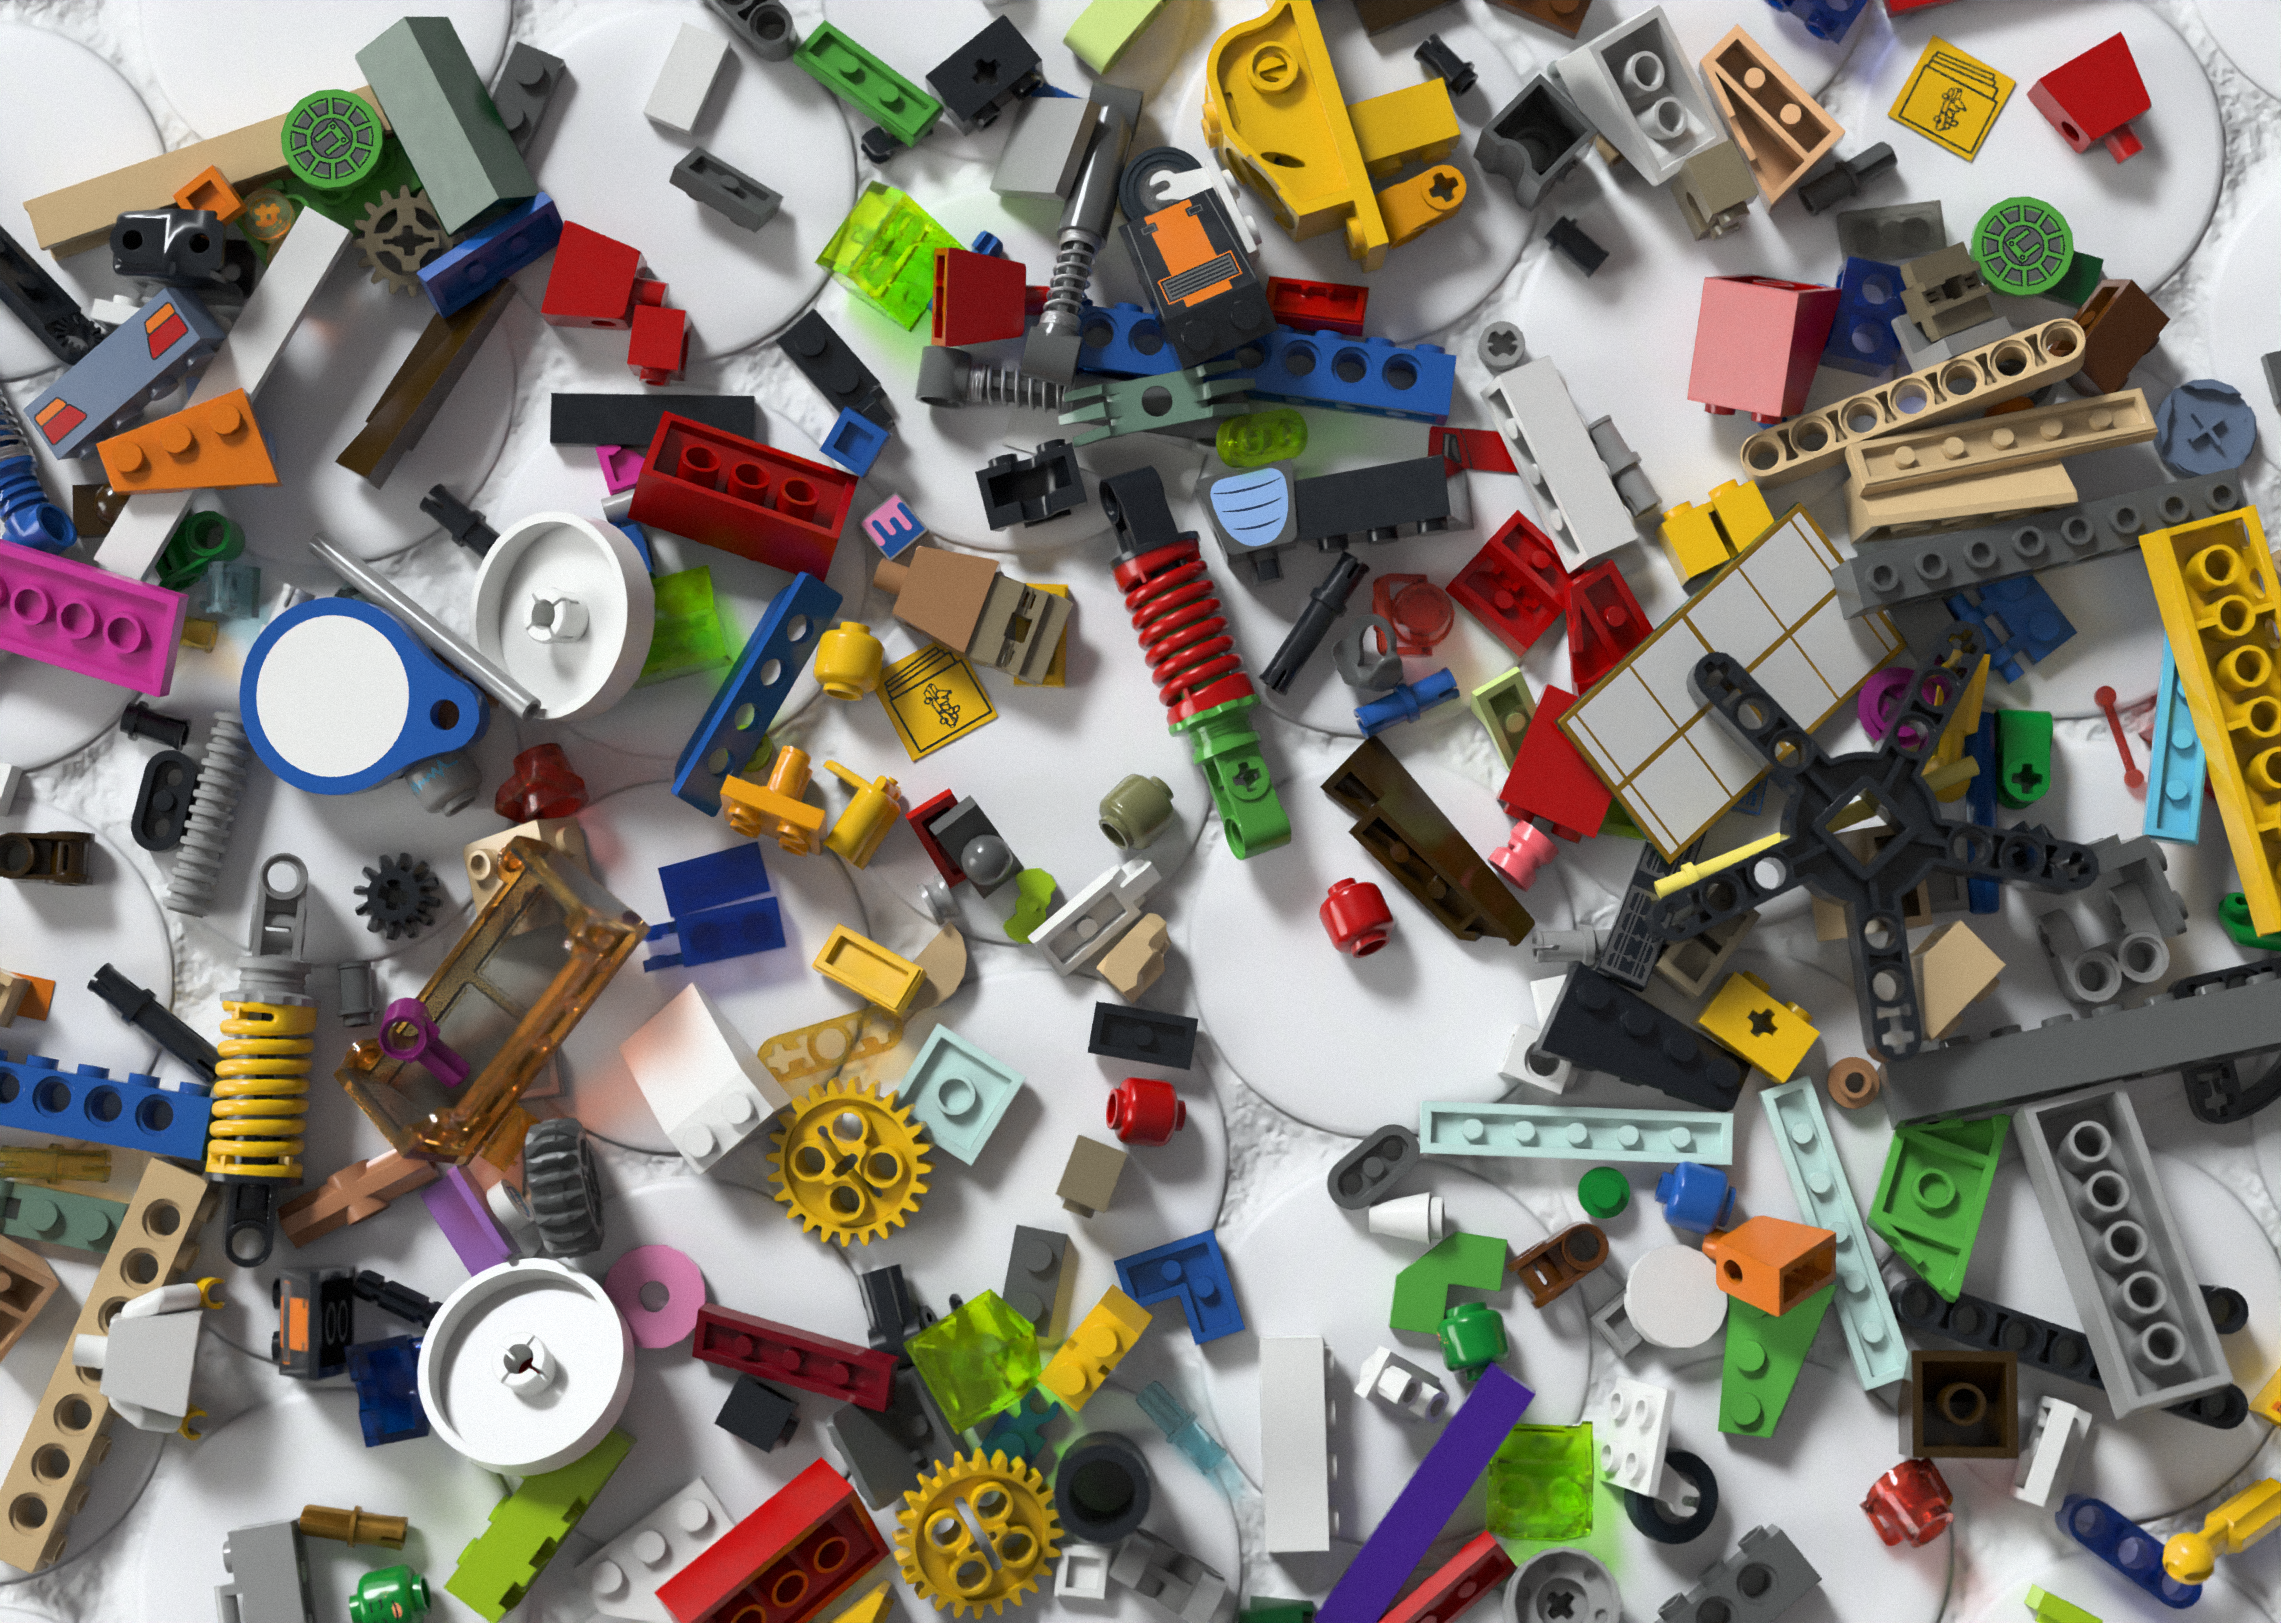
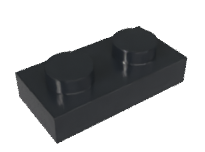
M1096 1001L1088 1053L1190 1070L1198 1019Z

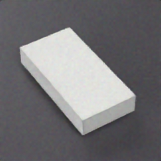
M683 22L643 110L644 116L692 136L730 51V41Z

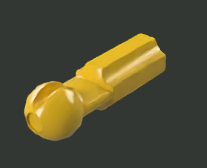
M1954 649L1949 660L1941 666L1949 668L1951 663L1964 653ZM1984 654L1940 738L1937 755L1928 760L1921 775L1961 760L1964 738L1978 731L1991 655ZM1937 685L1934 705L1941 706L1944 694L1941 687ZM1971 778L1934 792L1937 802L1952 803L1959 800L1967 792Z
M2272 1477L2264 1481L2257 1479L2206 1515L2204 1529L2198 1534L2186 1532L2171 1537L2164 1547L2162 1560L2164 1570L2174 1581L2188 1586L2207 1581L2214 1571L2216 1558L2223 1553L2226 1555L2242 1553L2281 1525V1483Z

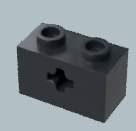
M1003 14L925 76L929 94L944 106V112L966 137L975 129L982 132L991 127L1002 115L1000 109L1015 97L1018 101H1021L1031 95L1041 84L1039 78L1043 76V64L1040 56ZM985 74L986 77L992 78L996 75L997 83L991 85L986 80L979 83V76Z

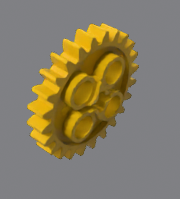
M854 1076L849 1080L846 1090H844L838 1077L828 1081L827 1093L818 1083L808 1089L810 1101L801 1095L791 1101L797 1114L784 1111L778 1116V1120L787 1130H775L769 1136L773 1142L781 1146L780 1149L773 1150L766 1155V1160L777 1163L780 1166V1169L767 1177L768 1181L783 1182L784 1189L774 1199L775 1201L787 1199L792 1201L794 1205L790 1208L786 1217L791 1219L802 1213L806 1217L802 1232L805 1234L816 1225L821 1226V1242L826 1243L835 1232H839L842 1247H847L852 1243L855 1233H858L862 1244L867 1246L874 1240V1229L885 1240L893 1234L891 1221L897 1226L904 1228L911 1221L905 1209L917 1213L924 1206L921 1199L914 1193H927L932 1189L933 1185L928 1180L922 1178L921 1174L933 1171L936 1168V1163L922 1159V1154L929 1151L935 1145L932 1141H919L917 1136L928 1124L926 1121L911 1124L908 1118L916 1106L912 1103L900 1110L896 1106L900 1093L897 1089L885 1098L881 1097V1082L879 1080L871 1083L866 1091H862V1083L859 1076ZM844 1113L854 1114L861 1120L863 1125L861 1137L851 1136L845 1131L842 1124ZM820 1126H825L828 1129L830 1138L821 1134ZM807 1147H814L822 1152L825 1157L824 1170H816L808 1165L805 1159ZM884 1152L894 1157L898 1167L895 1176L885 1175L879 1170L876 1162L878 1153ZM854 1153L859 1161L849 1170L843 1162L848 1155ZM872 1185L881 1189L882 1197H877L874 1194ZM841 1186L851 1187L857 1192L860 1199L859 1209H850L843 1205L839 1197Z
M978 1447L975 1449L972 1462L967 1463L961 1453L956 1451L954 1452V1467L949 1469L939 1460L934 1461L937 1476L931 1479L919 1473L917 1478L923 1488L922 1491L917 1493L905 1490L903 1493L908 1504L911 1506V1510L902 1509L895 1512L899 1524L905 1528L892 1531V1537L896 1545L902 1546L894 1552V1556L899 1566H906L901 1573L907 1585L916 1583L913 1589L920 1600L931 1595L930 1601L937 1612L943 1609L949 1602L950 1609L955 1618H959L965 1607L970 1606L976 1620L981 1619L984 1605L991 1604L998 1616L1002 1615V1600L1007 1598L1020 1607L1022 1600L1019 1591L1025 1587L1037 1594L1039 1588L1033 1579L1035 1575H1052L1053 1572L1045 1558L1060 1557L1061 1551L1056 1543L1051 1541V1539L1064 1536V1530L1060 1523L1053 1521L1059 1516L1055 1510L1054 1502L1051 1501L1053 1499L1052 1488L1049 1483L1041 1484L1043 1477L1036 1467L1026 1472L1027 1465L1022 1457H1015L1008 1465L1007 1457L1001 1449H997L991 1461H987L982 1449ZM990 1491L1000 1492L993 1504L988 1506L978 1505L980 1498L985 1493ZM961 1496L965 1499L1002 1563L1001 1569L994 1570L956 1507L954 1503L955 1498ZM943 1519L954 1520L952 1527L947 1532L941 1534L932 1533L934 1526ZM1015 1533L1024 1534V1537L1017 1546L1003 1548L1005 1540L1010 1535ZM969 1561L979 1562L977 1568L972 1573L957 1575L959 1568L964 1563Z

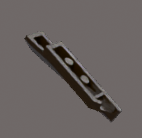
M506 277L500 279L493 288L445 319L436 312L366 419V427L336 459L335 462L375 488L379 490L382 488L407 449L411 452L413 451L518 289L511 280Z
M1373 735L1372 738L1366 739L1320 786L1328 795L1361 818L1348 832L1459 940L1476 942L1482 936L1505 938L1509 942V946L1516 947L1535 926V920L1378 736Z

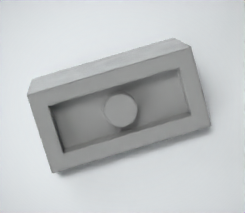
M1908 313L1891 321V325L1914 373L2014 335L2006 316L1976 327H1968L1934 342H1931L1929 337L1927 338L1921 321L1913 325Z

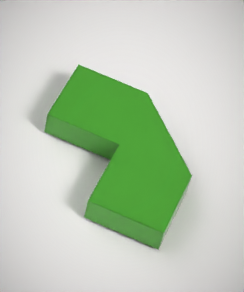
M1456 1231L1439 1242L1438 1245L1396 1274L1388 1327L1438 1335L1437 1326L1444 1318L1448 1284L1500 1291L1507 1239Z

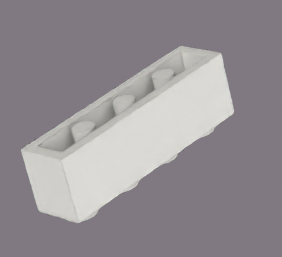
M1550 355L1498 375L1479 393L1569 574L1617 554L1639 537L1634 528L1635 524L1631 512L1622 504L1612 484L1610 469L1600 459L1590 439L1588 424L1578 414L1567 392V383L1563 374L1556 369Z
M1320 1334L1258 1336L1266 1553L1330 1551L1329 1537H1339L1338 1505H1328V1484H1337L1336 1452H1327L1326 1431H1335L1336 1428L1334 1399H1325L1324 1378H1334L1333 1346H1323V1337Z

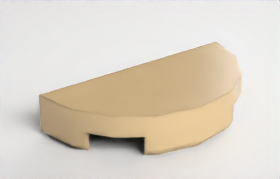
M951 921L912 962L923 968L928 975L907 1009L919 1011L941 1005L955 994L965 978L967 953L964 940Z

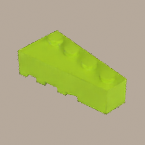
M615 1424L597 1446L573 1463L547 1473L519 1476L524 1480L512 1497L506 1494L499 1501L487 1519L491 1522V1525L480 1539L474 1537L456 1561L459 1567L443 1588L490 1623H499L513 1613L638 1440Z

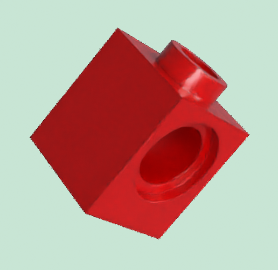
M635 304L627 365L635 376H640L639 381L641 383L667 387L670 385V380L684 382L692 321L686 310Z

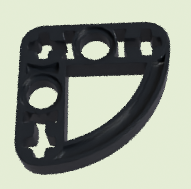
M2281 957L2181 978L2174 981L2167 988L2166 993H2174L2176 1000H2178L2180 997L2187 995V986H2189L2191 993H2194V990L2199 987L2225 982L2228 989L2229 982L2234 976L2241 974L2249 978L2262 974L2261 968L2265 969L2264 973L2277 972V975L2281 976ZM2281 1053L2268 1072L2244 1092H2241L2234 1060L2181 1071L2191 1111L2199 1121L2206 1124H2227L2244 1119L2264 1109L2281 1096ZM2221 1070L2223 1078L2212 1079L2215 1092L2217 1094H2225L2227 1097V1104L2220 1106L2221 1115H2218L2216 1109L2206 1108L2205 1099L2212 1096L2210 1080L2198 1082L2197 1074H2209Z

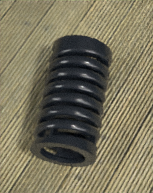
M1103 1430L1090 1432L1076 1439L1066 1449L1059 1462L1053 1490L1055 1510L1061 1522L1077 1537L1099 1544L1117 1542L1131 1535L1142 1524L1149 1510L1151 1500V1478L1149 1465L1142 1450L1131 1439L1117 1432ZM1105 1459L1114 1461L1130 1473L1135 1483V1488L1130 1498L1123 1505L1112 1510H1095L1084 1505L1076 1496L1071 1479L1075 1472L1084 1464L1093 1460Z

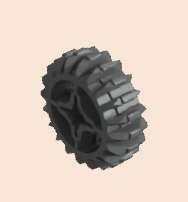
M559 1117L543 1120L540 1124L530 1126L525 1139L526 1148L524 1152L527 1163L525 1168L528 1175L527 1185L530 1189L535 1221L539 1227L540 1237L544 1241V1247L554 1259L565 1257L573 1259L587 1256L590 1252L600 1250L605 1236L603 1228L605 1225L603 1218L604 1208L594 1156L592 1155L590 1141L586 1137L585 1129L576 1118L562 1119Z

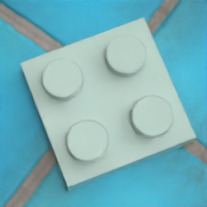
M937 1023L897 1088L900 1093L896 1106L901 1110L913 1103L916 1107L908 1118L911 1124L926 1121L928 1124L919 1134L970 1166H973L1027 1077Z

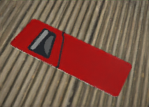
M1439 426L1430 427L1428 457L1444 454L1465 469L1518 473L1498 431Z

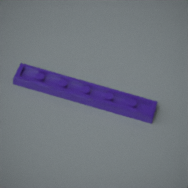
M1491 1362L1317 1610L1313 1618L1314 1622L1376 1623L1535 1397V1390L1496 1363Z

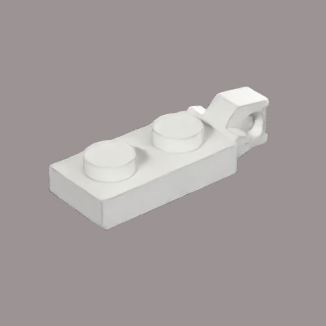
M1141 853L1124 866L1116 865L1109 869L1108 872L1105 871L1032 932L1028 938L1061 978H1065L1141 914L1138 908L1146 900L1143 894L1163 877L1151 861Z

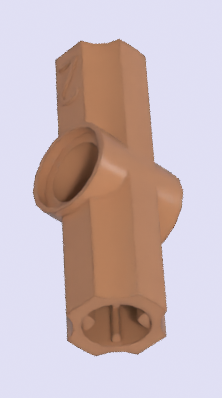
M416 1137L371 1161L364 1159L336 1172L326 1179L327 1183L323 1186L307 1192L289 1203H285L284 1206L277 1209L280 1218L279 1222L295 1248H302L347 1224L350 1227L383 1212L391 1206V1201L411 1193L415 1189L440 1177L437 1163L422 1138Z

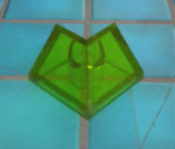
M991 1289L982 1292L903 1343L956 1435L1017 1403L1040 1382L1037 1380V1377L1042 1372L1035 1327Z

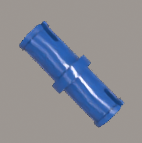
M1445 667L1439 672L1409 686L1405 683L1398 684L1393 688V693L1361 708L1357 707L1353 712L1356 718H1360L1356 720L1359 729L1364 737L1369 739L1373 735L1403 721L1411 724L1420 720L1421 713L1451 699L1459 698L1460 692L1457 688L1454 689L1457 683L1450 670Z

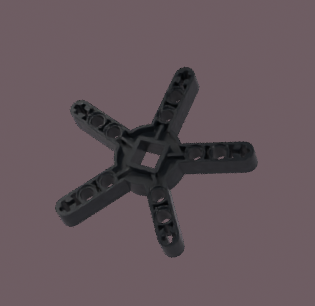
M1955 621L1933 637L1872 752H1852L1831 758L1733 657L1726 653L1713 652L1703 656L1689 671L1686 680L1687 690L1692 699L1788 796L1780 822L1781 842L1663 897L1650 906L1645 917V927L1650 937L1659 944L1669 946L1678 944L1801 885L1819 899L1843 907L1864 1046L1872 1059L1883 1064H1893L1911 1059L1918 1052L1922 1043V1032L1901 896L1920 884L1930 871L2056 895H2068L2089 887L2096 880L2099 873V861L2096 854L2089 847L2080 843L1942 818L1937 799L1921 774L1984 656L1987 647L1986 638L1982 630L1974 623ZM1955 638L1959 639L1962 642L1960 651L1964 654L1953 661L1949 668L1942 667L1941 665L1949 660L1954 650V646L1950 642ZM1718 670L1723 675V678L1720 680L1719 685L1717 684L1710 689L1706 686L1704 680L1707 678L1708 673L1711 674ZM1931 681L1941 687L1944 694L1941 706L1932 705L1925 700L1922 694L1924 682ZM1735 689H1738L1742 694L1737 696L1726 708L1722 702ZM1740 705H1752L1759 710L1762 716V724L1759 729H1750L1742 725L1738 716ZM1906 726L1917 732L1920 738V746L1917 751L1911 752L1901 746L1898 741L1900 727ZM1787 742L1796 748L1799 756L1796 767H1786L1779 763L1775 755L1777 743ZM1857 795L1896 834L1864 866L1825 827ZM1957 837L1967 838L1973 843L1975 857L1971 863H1965L1956 856L1954 843ZM2010 846L2020 848L2026 855L2027 866L2023 873L2013 871L2006 861V853ZM2069 860V867L2077 869L2078 875L2068 879L2069 875L2065 870L2057 868L2043 870L2046 864L2055 865ZM1758 862H1768L1777 870L1779 877L1775 888H1764L1756 881L1754 872ZM1710 885H1722L1730 892L1732 900L1727 911H1718L1708 903L1707 891ZM1693 904L1694 911L1697 914L1677 925L1679 933H1677L1674 927L1665 929L1662 926L1660 920L1667 915L1665 907H1667L1670 913H1676ZM1870 921L1881 923L1887 930L1888 940L1883 948H1876L1867 941L1865 928ZM1878 973L1889 975L1895 982L1896 992L1890 1001L1879 998L1874 991L1873 981ZM1899 1007V1015L1878 1019L1877 1012H1884ZM1891 1031L1894 1034L1901 1033L1903 1042L1895 1047L1889 1044L1884 1045L1882 1035Z

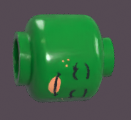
M1477 1302L1446 1310L1447 1318L1438 1324L1437 1334L1444 1365L1447 1370L1453 1373H1465L1467 1382H1474L1479 1380L1491 1362L1500 1365L1510 1358L1511 1349L1504 1319L1500 1312L1488 1309L1486 1302Z
M400 1564L364 1574L359 1579L357 1594L349 1597V1609L353 1623H423L425 1616L430 1615L432 1612L431 1593L425 1575L423 1573L416 1574L407 1564Z

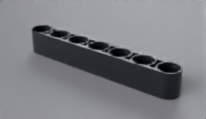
M1910 1278L1902 1280L1893 1286L1889 1294V1301L1896 1320L1905 1325L1982 1351H2013L2007 1343V1332L2013 1324L2019 1322L2026 1329L2027 1340L2022 1348L2016 1350L2018 1363L2106 1392L2087 1336L2084 1333L1960 1292L1957 1300L1952 1303L1946 1301L1924 1280ZM1919 1288L1926 1294L1928 1306L1921 1316L1913 1317L1907 1310L1906 1301L1909 1294ZM1969 1305L1976 1311L1977 1325L1970 1333L1963 1334L1958 1329L1956 1323L1957 1314L1963 1307ZM2069 1339L2074 1343L2077 1353L2074 1362L2064 1368L2058 1362L2057 1349L2063 1341ZM2231 1383L2221 1390L2226 1404L2223 1413L2218 1417L2213 1418L2208 1411L2207 1405L2211 1395L2157 1410L2201 1425L2229 1430L2236 1428L2244 1421L2248 1413V1402L2243 1391Z

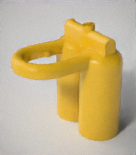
M827 760L823 767L858 791L823 844L854 866L864 870L901 813V807L897 801L901 797L902 792L900 787H896L898 781L892 777L887 779L885 776L880 775L874 784H871L839 763Z

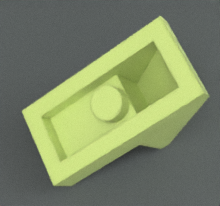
M1517 666L1473 691L1470 704L1472 713L1487 728L1499 757L1509 772L1537 709L1525 679Z

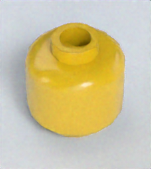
M841 622L840 629L829 630L822 634L818 643L813 676L823 686L822 691L824 694L841 700L860 701L863 699L864 694L871 693L878 687L885 648L881 641L870 635V627L856 622Z

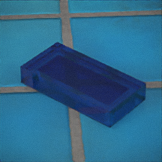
M758 841L658 868L672 919L772 892Z

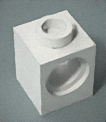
M1522 1023L1514 1025L1497 1073L1552 1095H1560L1564 1086L1572 1089L1580 1069L1573 1067L1571 1062L1555 1058L1554 1070L1549 1075L1540 1076L1536 1074L1530 1067L1529 1057L1541 1031Z

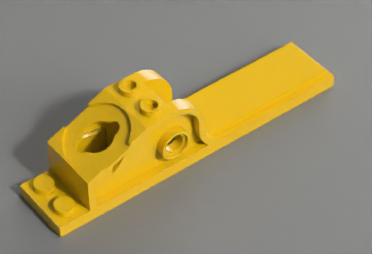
M1265 0L1268 7L1266 13L1226 30L1216 40L1209 53L1206 67L1204 104H1202L1204 119L1201 120L1206 144L1209 149L1217 147L1221 162L1225 167L1229 169L1243 186L1248 183L1276 214L1273 218L1274 221L1294 243L1347 227V231L1343 232V241L1350 261L1358 260L1363 274L1381 269L1388 249L1389 239L1311 0ZM1279 159L1283 166L1274 164L1275 160Z

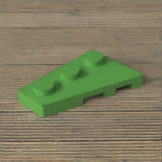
M1825 1286L1780 1317L1730 1295L1718 1432L1766 1438L1774 1437L1799 1380L1798 1376L1810 1348L1815 1343L1820 1331V1325L1839 1286Z

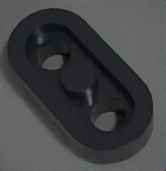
M175 750L159 752L148 761L145 767L131 820L133 838L144 849L156 853H167L178 848L182 844L179 842L180 837L187 835L188 829L184 827V823L186 820H191L192 813L188 812L189 805H195L196 797H193L192 794L194 789H199L200 782L196 779L197 775L200 774V769L197 763L184 753ZM180 769L183 775L182 781L179 785L171 787L168 783V775L172 770ZM166 818L170 824L169 831L166 835L159 837L155 832V825L159 820Z

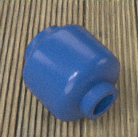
M1685 1161L1678 1163L1672 1174L1662 1172L1657 1184L1654 1201L1663 1204L1662 1215L1667 1224L1698 1234L1708 1235L1717 1226H1726L1733 1209L1736 1188L1729 1186L1728 1176L1721 1169Z

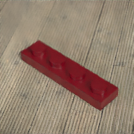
M706 1302L698 1309L692 1357L883 1413L891 1407L899 1362L898 1356Z

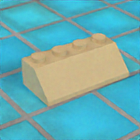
M2060 459L1859 497L1852 476L1842 485L1850 545L1968 531L2070 507L2078 502L2077 491Z

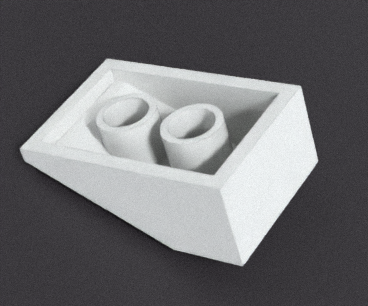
M1660 4L1624 20L1555 62L1577 108L1653 187L1678 173L1686 159L1729 140Z
M696 981L691 983L618 1047L665 1135L698 1176L723 1163L788 1107L792 1101L791 1097Z

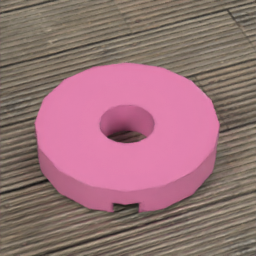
M643 1245L625 1253L610 1268L602 1290L615 1302L625 1317L634 1345L644 1349L666 1348L686 1339L696 1328L698 1309L707 1302L706 1284L700 1267L685 1252L668 1245ZM651 1281L662 1283L669 1292L667 1305L658 1312L648 1310L641 1301L642 1289Z

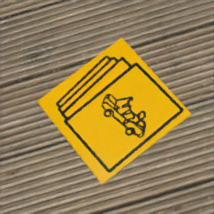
M1933 35L1887 115L1966 160L1971 161L2016 81Z
M935 642L883 668L879 685L875 689L912 761L998 717L968 659L966 660L955 655Z

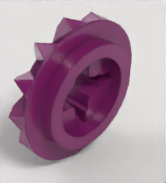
M1906 667L1887 668L1874 674L1865 683L1858 694V712L1856 717L1861 721L1866 736L1878 741L1888 720L1886 722L1882 720L1886 716L1885 712L1890 708L1889 703L1886 701L1887 697L1890 696L1895 701L1899 700L1915 670ZM1930 681L1924 682L1922 694L1928 703L1934 705L1936 690ZM1906 726L1899 728L1898 741L1903 748L1906 749L1920 743L1917 732L1912 728Z

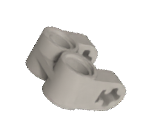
M2134 880L2126 881L2105 891L2106 903L2120 936L2084 951L2075 927L2063 909L2059 908L2035 918L2036 934L2058 984V988L2063 996L2071 1002L2083 1005L2106 1001L2115 995L2157 980L2167 970L2170 960L2168 947L2164 942L2143 891ZM2132 945L2138 946L2145 953L2146 964L2141 972H2136L2128 964L2127 954ZM2085 964L2094 967L2098 973V985L2093 991H2088L2080 983V970Z
M1138 1527L1127 1537L1109 1570V1576L1143 1595L1154 1598L1160 1604L1191 1623H1208L1226 1588V1577L1199 1559L1179 1551L1164 1539L1142 1527Z

